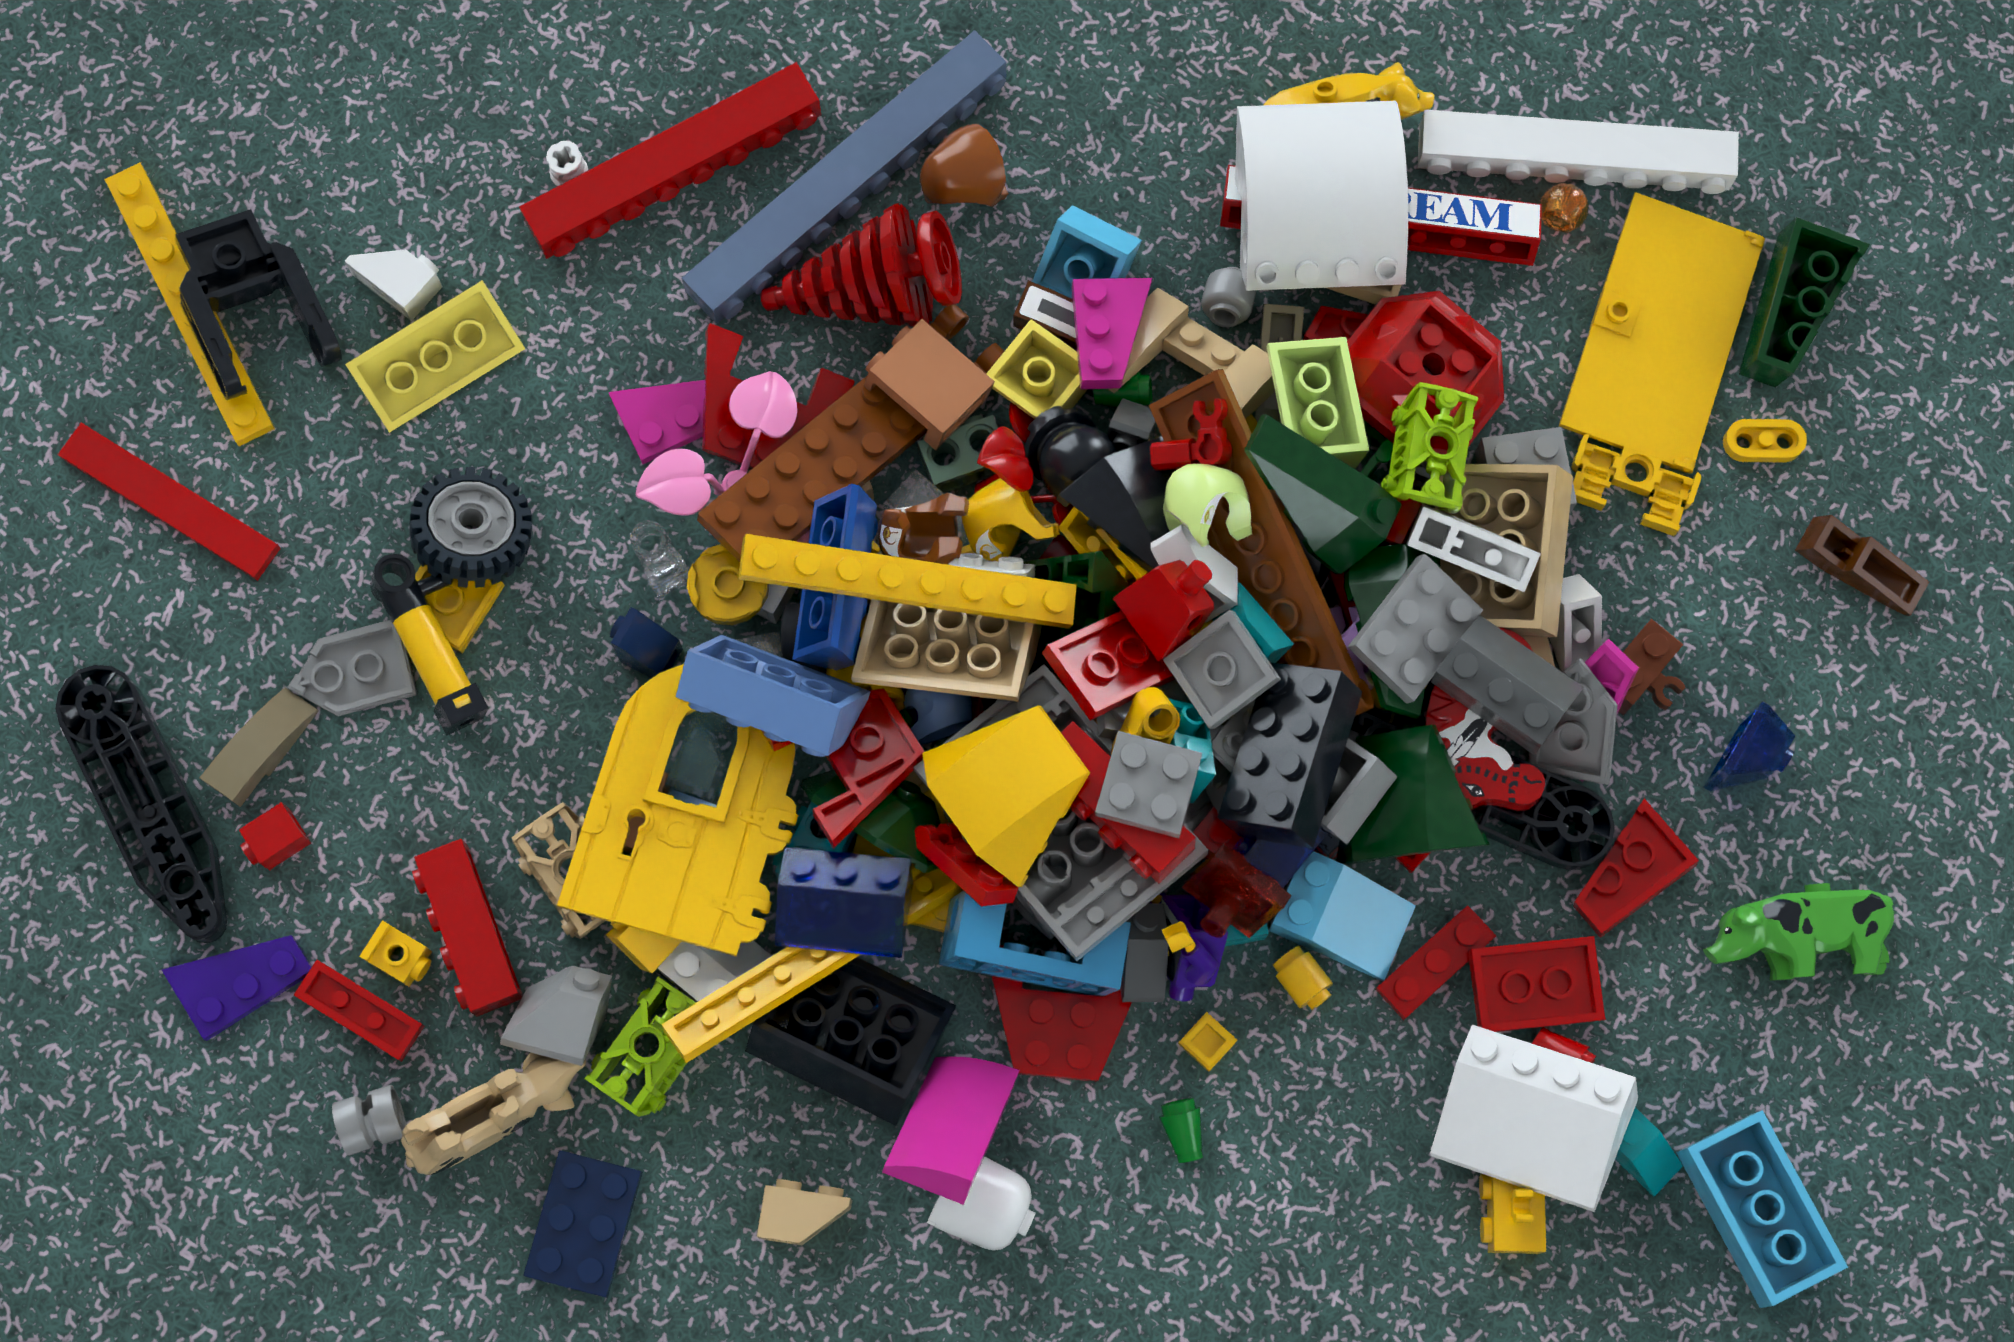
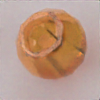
M1559 183L1547 189L1540 199V204H1542L1541 219L1544 225L1555 231L1569 233L1580 228L1588 217L1589 202L1584 192L1575 185Z

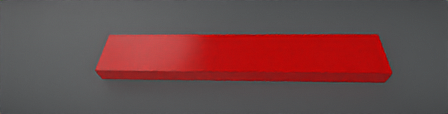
M82 422L57 454L67 463L257 581L281 549L272 540Z

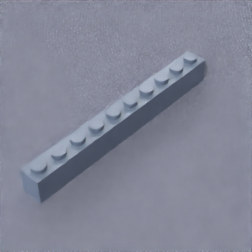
M974 30L682 277L685 292L716 324L724 317L731 319L736 316L743 308L744 300L754 292L760 294L763 289L768 288L773 282V276L783 267L790 269L797 264L803 256L802 251L813 242L819 244L824 241L831 233L832 226L842 217L844 219L852 217L860 209L861 201L871 192L878 194L884 190L891 180V175L900 168L905 170L911 167L919 158V152L929 143L931 145L939 143L948 133V127L958 118L961 121L967 119L977 108V102L985 95L993 96L998 93L1006 82V61Z

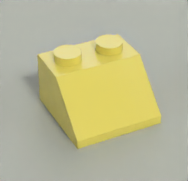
M1032 319L986 373L995 381L992 387L993 390L1034 419L1042 412L1054 406L1072 409L1088 390L1080 389L1077 351Z

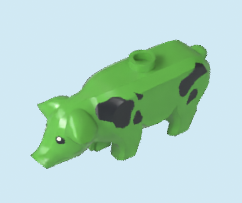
M1830 883L1804 885L1805 892L1781 894L1730 909L1718 922L1720 931L1716 942L1712 946L1703 949L1706 957L1714 964L1738 961L1761 951L1764 953L1770 966V981L1814 977L1816 954H1824L1840 949L1850 953L1852 964H1854L1853 974H1864V976L1882 975L1886 969V963H1889V954L1883 942L1894 922L1893 901L1889 896L1871 890L1831 891Z

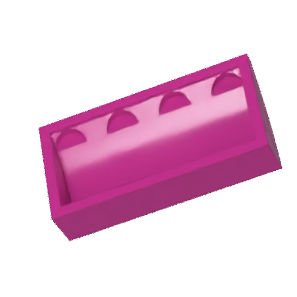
M935 1057L889 1154L882 1173L964 1205L1009 1101L1020 1070L977 1058Z

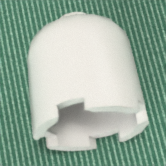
M984 1157L964 1205L939 1196L927 1223L989 1250L1003 1249L1011 1244L1017 1233L1026 1236L1036 1214L1029 1210L1032 1198L1031 1188L1026 1179L1018 1173Z

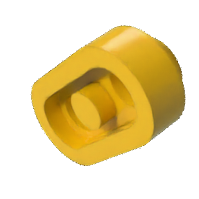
M1741 419L1734 422L1723 437L1725 452L1732 459L1739 462H1790L1801 454L1807 444V436L1802 426L1788 419ZM1743 437L1747 439L1749 448L1740 447L1737 443V438ZM1777 438L1786 439L1789 443V448H1781L1777 444Z

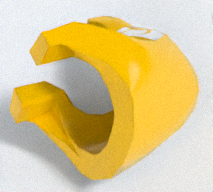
M1001 478L988 484L968 499V515L961 516L971 549L974 553L983 555V560L999 561V558L1003 557L1004 550L1006 549V543H1002L996 536L995 532L998 526L1013 525L1029 534L1036 541L1060 535L1058 524L1056 522L1051 523L1045 519L1033 504L1028 490L1019 492Z

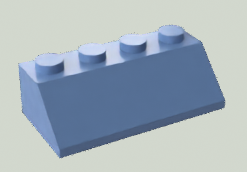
M719 635L687 651L676 698L689 702L688 706L696 711L718 713L725 716L726 721L732 725L757 728L764 731V736L778 742L790 741L801 745V749L807 754L823 757L830 755L844 745L868 701L871 691L727 636Z

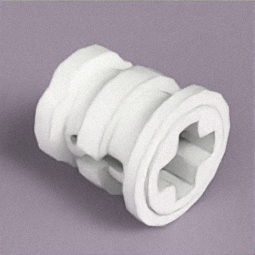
M560 141L552 145L547 151L546 159L550 168V177L556 186L588 171L587 163L583 159L578 146L570 141Z

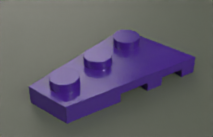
M289 935L162 969V972L203 1040L208 1041L302 981L312 965L295 937Z

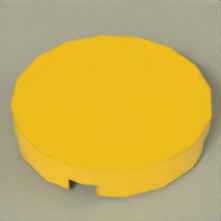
M721 544L707 548L700 554L695 563L692 564L688 571L687 590L692 605L703 618L716 624L736 625L748 621L761 611L768 598L769 584L738 579L740 562Z

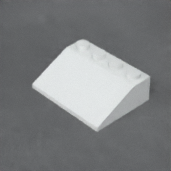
M1472 1025L1456 1062L1430 1154L1432 1157L1595 1212L1638 1101L1636 1077Z

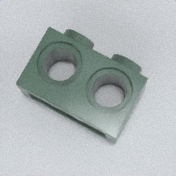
M981 415L968 418L937 450L924 441L925 435L923 440L917 442L918 454L935 497L996 474L990 469L977 464L980 452L975 451L971 447L973 442L986 440L998 428L993 415L985 418ZM940 453H948L954 457V461L946 466L936 464L933 459Z

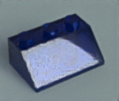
M785 847L778 881L775 945L902 958L914 884L911 859Z

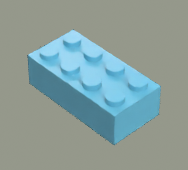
M1763 1110L1751 1114L1676 1152L1759 1308L1774 1306L1848 1268Z

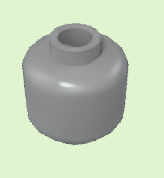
M1227 267L1217 269L1210 273L1206 280L1201 300L1202 310L1214 324L1227 328L1234 327L1246 321L1252 313L1256 290L1246 291L1240 268Z

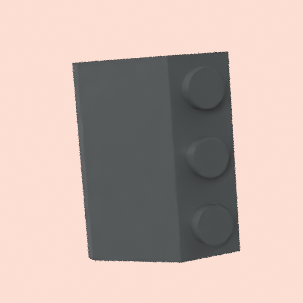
M1481 615L1477 617L1460 637L1435 671L1431 683L1533 755L1537 753L1584 688Z

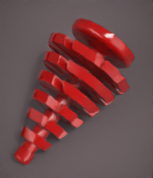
M899 203L893 204L883 211L884 214L878 218L876 216L863 224L862 231H857L856 229L842 239L843 247L839 243H834L821 253L822 262L815 255L804 263L801 268V274L798 270L795 271L794 269L783 277L781 287L773 286L763 289L760 295L762 306L767 311L782 309L783 306L787 305L791 313L807 315L810 308L814 315L818 317L830 318L834 312L839 319L854 320L859 316L865 322L878 323L880 320H883L886 324L898 326L907 322L910 326L914 327L921 319L929 324V320L932 321L933 297L942 306L958 304L962 295L960 263L950 229L944 217L937 210L922 214L916 228L914 220H910L909 212L902 203L900 205Z

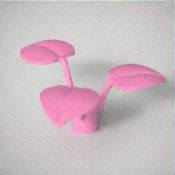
M769 371L742 381L734 389L729 401L731 416L740 427L754 429L740 470H734L726 474L722 484L717 481L713 474H704L705 464L701 455L688 449H673L658 456L645 469L636 488V497L674 515L688 516L701 511L710 499L711 488L709 483L714 488V494L720 496L747 474L761 432L771 438H781L791 430L797 416V402L789 383L778 373ZM810 530L798 539L797 542L809 543Z

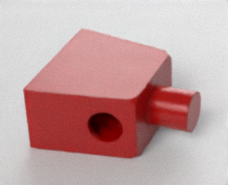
M1181 560L1173 561L1152 569L1113 598L1158 662L1195 636L1214 610V601L1203 588L1212 579V572L1205 563L1199 560L1192 561L1189 566Z

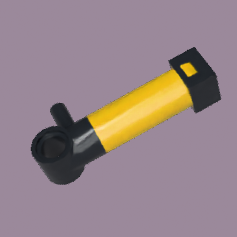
M388 554L380 558L375 565L370 582L371 592L378 601L382 602L436 705L434 713L447 736L484 719L489 709L476 683L471 685L425 598L426 595L451 584L442 582L441 573L436 577L431 575L417 582L414 565L408 558L400 554ZM387 573H394L402 579L403 583L397 586L389 585L382 576Z

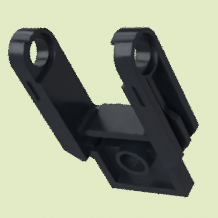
M251 209L175 234L176 244L189 269L179 287L181 293L180 304L226 400L247 394V388L245 385H241L233 365L232 351L213 311L220 312L270 295L276 289L280 288L284 291L319 365L323 367L342 360L337 338L294 249L277 242L268 243Z

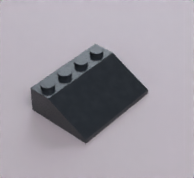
M856 957L755 1020L752 1024L745 1052L897 1126L956 1009V1005Z

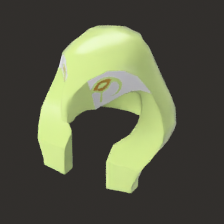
M1187 464L1174 471L1168 479L1163 504V512L1169 531L1183 524L1189 529L1198 544L1202 547L1207 544L1209 545V540L1207 539L1208 531L1218 502L1223 496L1229 504V515L1226 520L1229 534L1237 541L1252 535L1250 503L1243 479L1228 469L1209 464Z

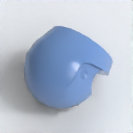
M915 689L906 690L904 709H916L918 711V721L911 728V731L920 745L950 736L960 731L972 721L971 696Z

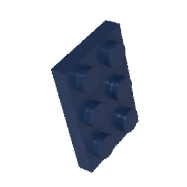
M559 1150L523 1276L608 1298L643 1172Z

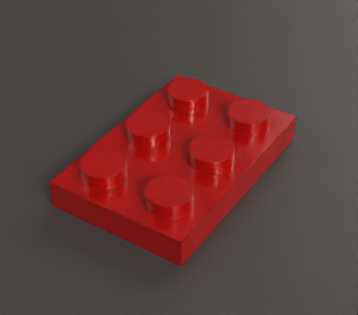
M1122 611L1048 644L1042 652V655L1090 721L1132 701L1134 696L1142 689L1148 687L1158 688L1175 680L1163 660L1158 662Z
M1594 936L1468 950L1478 1027L1500 1032L1606 1020Z

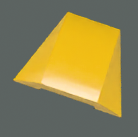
M1039 705L922 753L928 788L976 855L1017 887L1024 885L1029 876L1027 872L1038 854L1043 853L1048 845V837L1059 819L1064 818L1090 774L1045 710Z

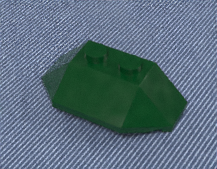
M835 770L805 778L800 785L805 790L809 799L817 806L847 792ZM903 780L853 831L894 857L913 863V866L923 873L938 869L931 860L917 849L915 838L916 827L920 825H934L937 828L941 824L935 802L923 794L918 785Z

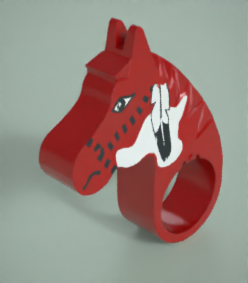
M1500 628L1502 631L1510 635L1512 638L1520 642L1522 645L1533 651L1528 642L1519 634L1509 629ZM1434 685L1426 709L1424 726L1436 725L1457 771L1455 777L1464 797L1470 800L1473 809L1481 805H1494L1516 811H1524L1534 806L1541 797L1545 787V778L1542 772L1530 764L1513 763L1509 753L1492 740L1491 735L1497 730L1494 726Z

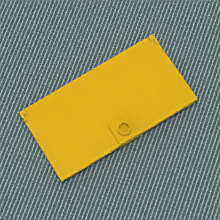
M1635 192L1596 306L1559 427L1581 435L1590 434L1589 438L1623 449L1625 446L1662 459L1661 464L1670 466L1669 468L1692 474L1765 238L1753 232L1731 227Z

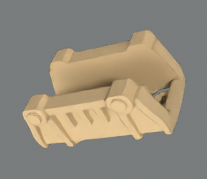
M562 802L523 828L511 839L521 857L518 859L519 867L524 874L527 873L529 876H534L563 918L561 920L563 924L561 927L566 935L570 934L572 938L576 936V938L581 939L607 920L590 916L592 921L585 925L577 912L557 907L565 881L560 874V867L565 860L573 857L585 819L583 815L579 817L566 803ZM557 814L561 816L571 830L570 847L564 839L558 841L554 836L555 827L552 819ZM532 833L538 839L546 840L550 846L546 852L551 859L537 856L524 837Z

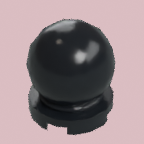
M1054 406L1037 416L1027 428L1031 433L1025 443V457L1029 460L1034 476L1038 480H1042L1045 487L1056 498L1103 457L1118 452L1111 439L1104 432L1097 429L1095 423L1077 407L1076 409H1063L1061 406Z

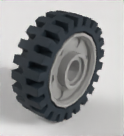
M466 467L464 475H460L458 468L450 469L448 478L443 473L434 476L433 484L427 481L422 486L421 494L417 493L411 507L409 524L413 553L417 554V560L422 567L427 565L428 573L434 577L441 573L442 582L451 584L453 578L458 579V587L465 588L468 586V581H474L475 588L485 587L486 579H489L492 585L501 581L502 574L507 578L512 575L515 566L520 567L524 562L525 554L527 555L532 535V514L530 507H528V500L524 494L519 495V487L514 482L507 486V477L500 473L493 479L492 470L483 468L481 475H475V467ZM474 525V526H476V527H478V528H476V529H467V528H465L464 526Z

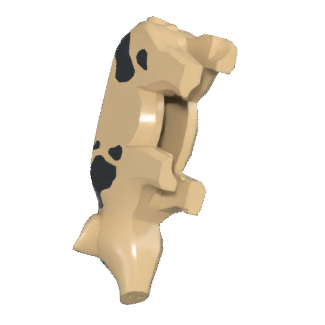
M529 1053L523 1062V1072H516L515 1069L505 1070L495 1075L488 1082L456 1097L441 1108L409 1122L401 1132V1143L406 1150L407 1167H415L420 1174H437L515 1132L534 1117L537 1108L540 1106L549 1111L574 1108L575 1105L568 1087L575 1074L586 1065V1059L583 1065L580 1066Z

